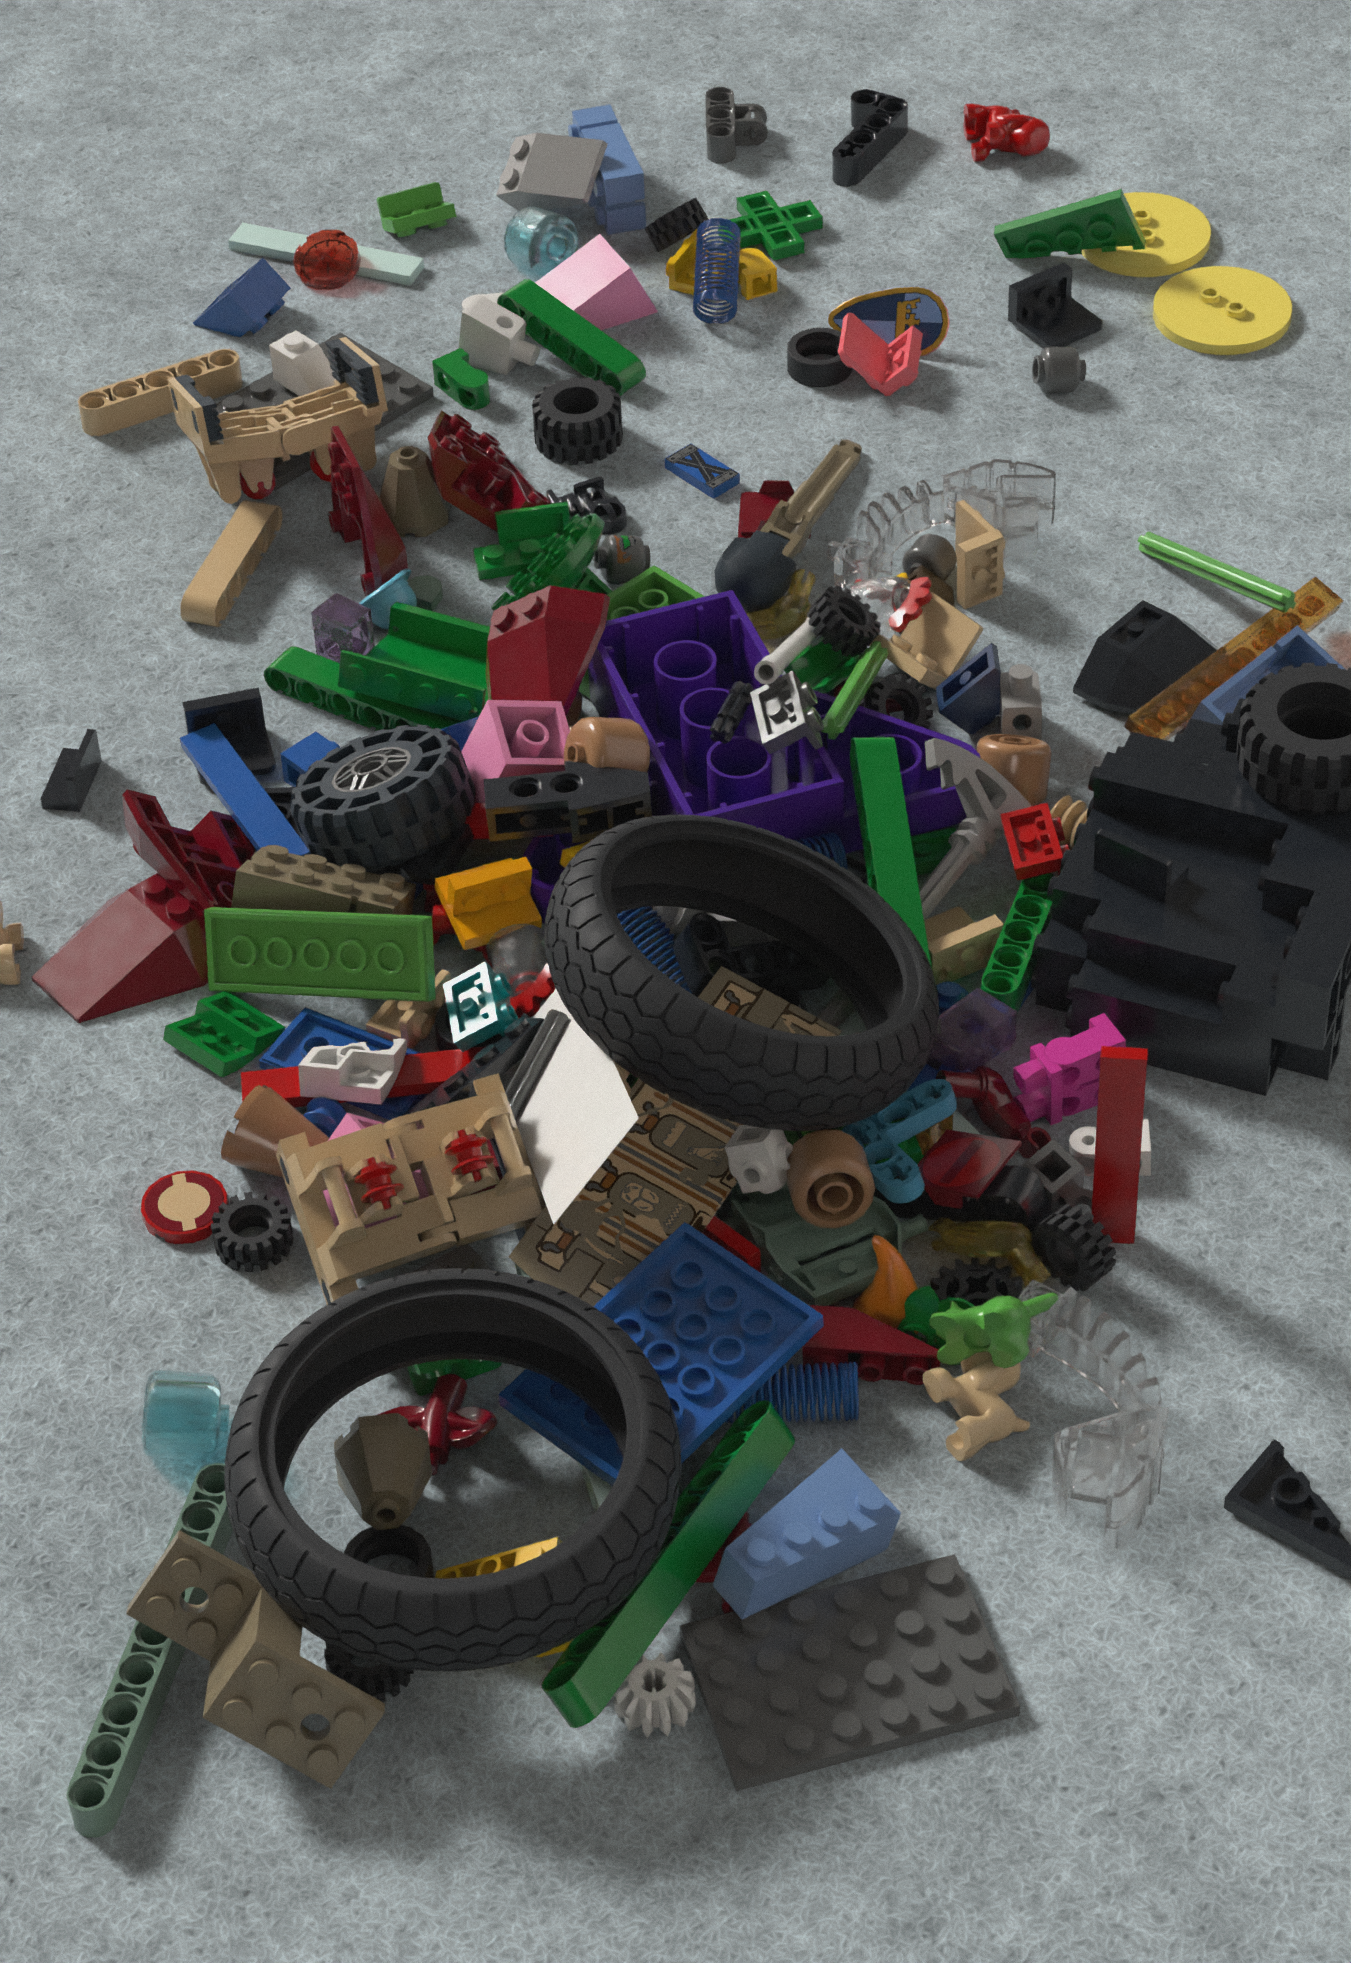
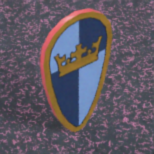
M920 287L894 288L858 296L831 311L828 317L829 325L834 330L841 332L844 316L848 313H853L887 344H890L913 325L923 333L920 356L928 355L939 348L947 336L950 324L948 309L943 300L931 290Z

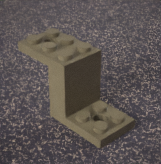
M180 1530L128 1604L126 1613L128 1616L210 1661L203 1712L204 1719L330 1789L385 1713V1703L300 1656L302 1626L281 1609L261 1586L251 1570ZM198 1587L203 1589L209 1598L202 1604L193 1605L187 1603L182 1598L181 1593L187 1588ZM310 1714H320L329 1721V1725L323 1730L311 1731L301 1721Z

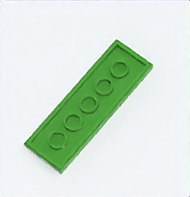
M220 907L204 909L209 991L430 1002L436 999L432 916Z

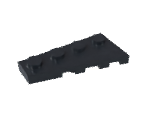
M521 1017L511 1023L504 1030L505 1035L501 1039L480 1050L470 1063L448 1078L401 1116L466 1099L469 1096L473 1081L494 1074H499L501 1078L525 1056L544 1019H525V1017Z

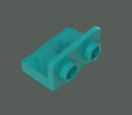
M487 962L443 984L453 1040L462 1052L498 1033L503 1037L505 1035L504 1030L518 1019L510 1003L509 997L513 995V990L508 979L503 973L497 975Z

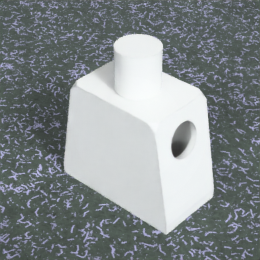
M477 294L462 312L458 349L462 348L469 354L470 366L507 375L518 361L533 366L540 353L539 346L524 341L525 320L488 298Z

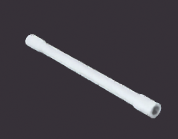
M809 617L774 652L765 656L755 666L754 676L758 682L766 685L773 683L783 673V670L818 637L813 632L816 627L809 625Z

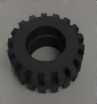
M578 377L567 380L561 379L555 381V384L546 385L543 387V391H538L535 395V399L532 402L535 444H537V449L540 453L544 452L546 458L552 459L555 457L556 462L562 464L565 461H570V465H578L579 461H585V464L593 463L595 458L599 461L607 458L606 453L612 455L617 451V447L621 445L623 437L621 398L619 393H616L615 388L606 386V382L601 380L594 381L593 378L587 377L584 379Z

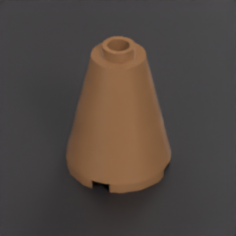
M258 1085L246 1096L235 1113L234 1118L239 1120L235 1133L228 1130L226 1132L221 1148V1159L229 1162L231 1165L283 1178L276 1157L279 1140L305 1132L311 1147L328 1141L329 1137L271 1087Z

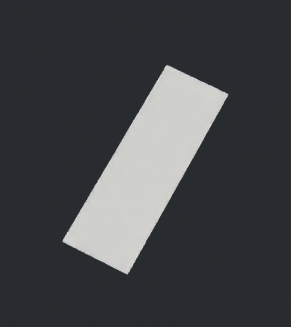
M556 989L533 1018L545 1019L547 1013L554 1009L565 1013L568 1020L515 1120L553 1225L639 1119L613 1059L604 1053L581 1029L563 1004ZM523 1058L500 1078L505 1091Z

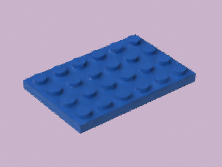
M686 1222L678 1227L593 1306L612 1319L631 1337L659 1375L668 1394L678 1427L681 1464L824 1326L821 1313ZM525 1369L498 1394L500 1406L613 1487L622 1466L623 1456L606 1424L579 1396L563 1385L528 1369Z

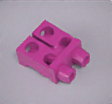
M1105 1013L1089 1019V1030L1070 1038H1055L1048 1042L1046 1047L1042 1042L1030 1046V1061L1013 1067V1078L1016 1086L1022 1092V1094L1013 1098L1030 1122L1045 1117L1050 1125L1062 1122V1116H1071L1098 1105L1101 1046L1126 1047V1039Z

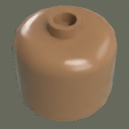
M587 717L580 719L572 726L566 738L564 761L587 763L597 768L615 767L648 772L650 747L642 726L631 719Z
M1011 734L987 735L978 741L976 751L980 754L981 759L990 764L1009 781L1031 806L1039 805L1046 799L1052 753L1050 746L1045 741Z
M825 1129L808 1133L793 1144V1151L787 1158V1162L790 1164V1169L787 1170V1185L795 1211L807 1223L819 1228L843 1227L852 1224L862 1217L873 1202L875 1183L864 1149L852 1135L840 1130Z

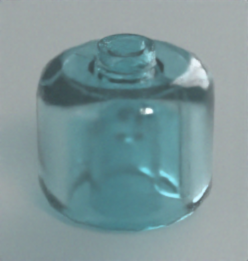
M537 206L522 208L513 215L504 234V249L508 259L516 266L541 276H545L578 251L579 235L574 223L564 215Z
M157 1370L149 1375L145 1389L142 1420V1450L146 1456L150 1458L194 1461L207 1460L213 1456L217 1448L219 1432L227 1433L229 1424V1405L221 1404V1384L217 1377L209 1373Z

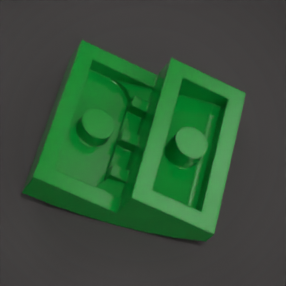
M223 991L198 1000L194 1016L166 1025L163 1040L220 1077H224L243 1068L271 1046L285 1031V1026L230 992Z

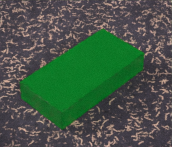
M567 502L494 512L498 545L520 542L526 539L545 538L547 541L556 532L562 536L565 533L563 528L570 521Z

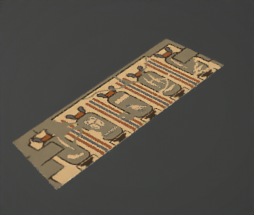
M722 966L698 997L726 1013L775 1030L809 1036H839L842 1030ZM638 1079L631 1088L630 1099L639 1119L557 1222L553 1225L547 1206H545L508 1257L530 1278L557 1287L594 1306L684 1222L699 1232H703L738 1182L737 1178L730 1172L729 1158L725 1151V1146L739 1125L743 1124L698 1111V1108L694 1109L670 1098L668 1094L664 1095Z

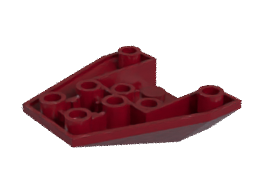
M441 410L427 438L435 482L442 499L496 532L494 512L550 504L549 499L531 485L499 447L500 442L495 437L485 431L480 435L471 429L472 425L462 416L455 413L451 417Z
M337 425L331 427V443H328V452L331 459V499L333 511L328 512V519L333 533L339 532L345 543L361 539L365 574L360 575V581L365 596H368L401 570L408 568L406 547L345 436Z

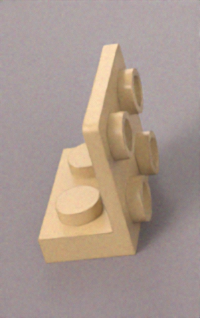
M961 500L956 502L957 603L964 609H968L1002 595L1003 579L1005 577L1003 568L1005 539L1002 533L990 525L979 511L974 510L966 501Z
M931 592V601L921 607L923 610L922 614L916 620L908 623L901 636L893 634L891 639L879 634L873 641H880L882 648H888L886 659L918 680V682L936 690L939 684L960 668L983 632V627Z
M955 907L924 921L931 967L936 985L947 981L952 982L987 967L1004 926L1003 922L996 915L974 922L961 907Z

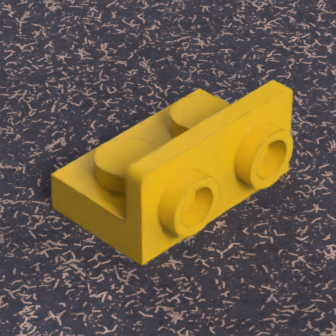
M697 229L688 239L684 240L681 248L667 262L666 275L669 277V289L694 295ZM710 253L713 255H727L723 253ZM710 258L714 260H726L725 258ZM715 262V263H711V264H715V265H716V264L725 265L726 263H716V262ZM713 267L712 269H726V268ZM710 272L713 274H726L722 272ZM710 277V278L722 279L723 277Z

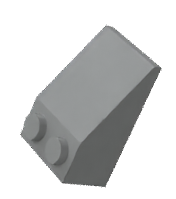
M533 133L516 137L510 147V156L505 170L500 176V185L496 196L520 213L527 215L588 203L608 143L604 140L544 133Z

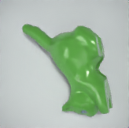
M1052 1292L1023 1302L1012 1296H997L988 1300L983 1305L965 1310L958 1307L957 1303L952 1301L950 1309L945 1312L934 1313L929 1319L931 1327L936 1329V1335L946 1341V1344L938 1350L937 1359L944 1364L953 1365L976 1353L989 1352L995 1366L1008 1368L1017 1365L1029 1353L1027 1341L1031 1331L1030 1318L1049 1310L1058 1301V1295Z

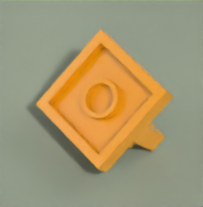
M527 857L515 860L508 858L435 878L436 893L464 950L541 929L542 918L530 895L532 867Z

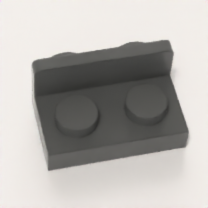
M791 671L777 678L773 683L765 684L750 692L761 741L769 754L787 747L805 736L815 750L823 747L820 731L824 730V724L820 715L813 707L818 703V700L808 682L802 684L795 673Z

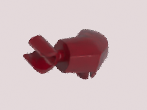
M978 1066L973 1072L938 1071L936 1079L950 1082L956 1098L971 1099L978 1116L989 1129L1000 1138L1022 1142V1146L1019 1148V1153L1022 1157L1031 1158L1038 1150H1041L1051 1141V1137L1046 1130L1039 1127L1031 1128L1030 1120L1015 1103L1005 1080L997 1071L986 1066Z

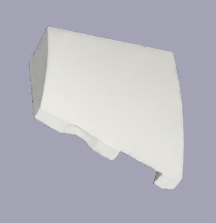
M401 1038L393 1039V1046L390 1049L370 1051L366 1042L351 1043L345 1046L313 1047L298 1065L300 1096L324 1097L333 1100L381 1105L392 1089L407 1051V1040Z

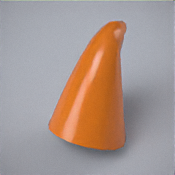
M875 1235L872 1238V1245L876 1253L878 1269L872 1283L855 1299L852 1308L897 1329L900 1322L906 1317L904 1307L906 1299L918 1288L906 1261L899 1251L886 1239Z

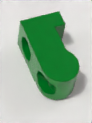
M462 348L432 361L434 385L462 407L470 410H479L490 403L488 375L486 372L470 366L469 354Z

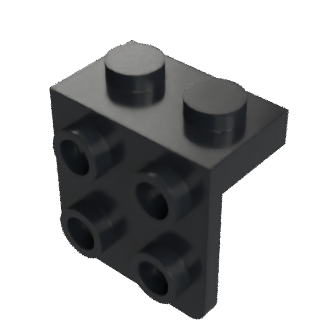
M1065 262L1009 285L1008 321L1043 348L1064 347L1102 330L1103 324L1100 318L1071 297L1072 268Z
M259 687L182 702L187 734L215 723L254 776L275 771L276 763L265 727ZM197 770L199 782L203 785H208L206 780Z

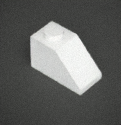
M297 330L269 345L274 380L298 396L334 385L333 381L336 380L332 376L334 371L331 369V364L319 344Z

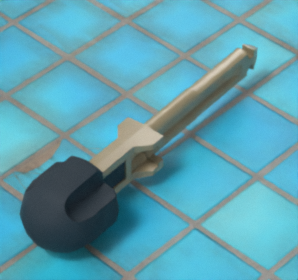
M841 439L840 444H835L810 477L801 483L787 502L781 500L777 504L767 523L760 531L756 530L750 539L743 537L734 538L723 552L714 570L715 586L718 593L733 590L743 609L748 614L764 612L780 602L796 579L794 556L797 552L800 553L803 550L812 527L834 500L836 492L858 465L862 447L859 444Z

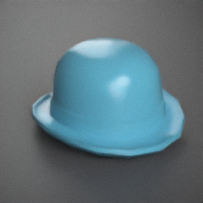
M405 568L357 604L352 614L354 619L367 617L381 629H389L390 607L395 602L417 607V598L407 581L411 574V569Z

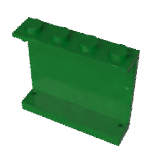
M395 602L390 607L388 635L365 656L346 650L341 651L338 687L460 721H467L478 717L488 700L485 673L490 627Z

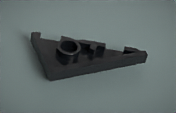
M1274 1439L1225 1496L1224 1509L1351 1580V1545L1340 1532L1339 1520L1321 1496L1312 1491L1310 1482L1303 1472H1295L1284 1457L1285 1448Z

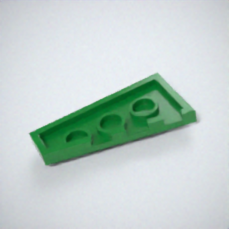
M1122 189L996 225L994 228V236L1005 258L1050 257L1051 252L1060 251L1068 252V255L1082 254V250L1098 248H1101L1102 252L1116 251L1117 247L1132 246L1133 250L1145 249L1146 245L1145 237Z

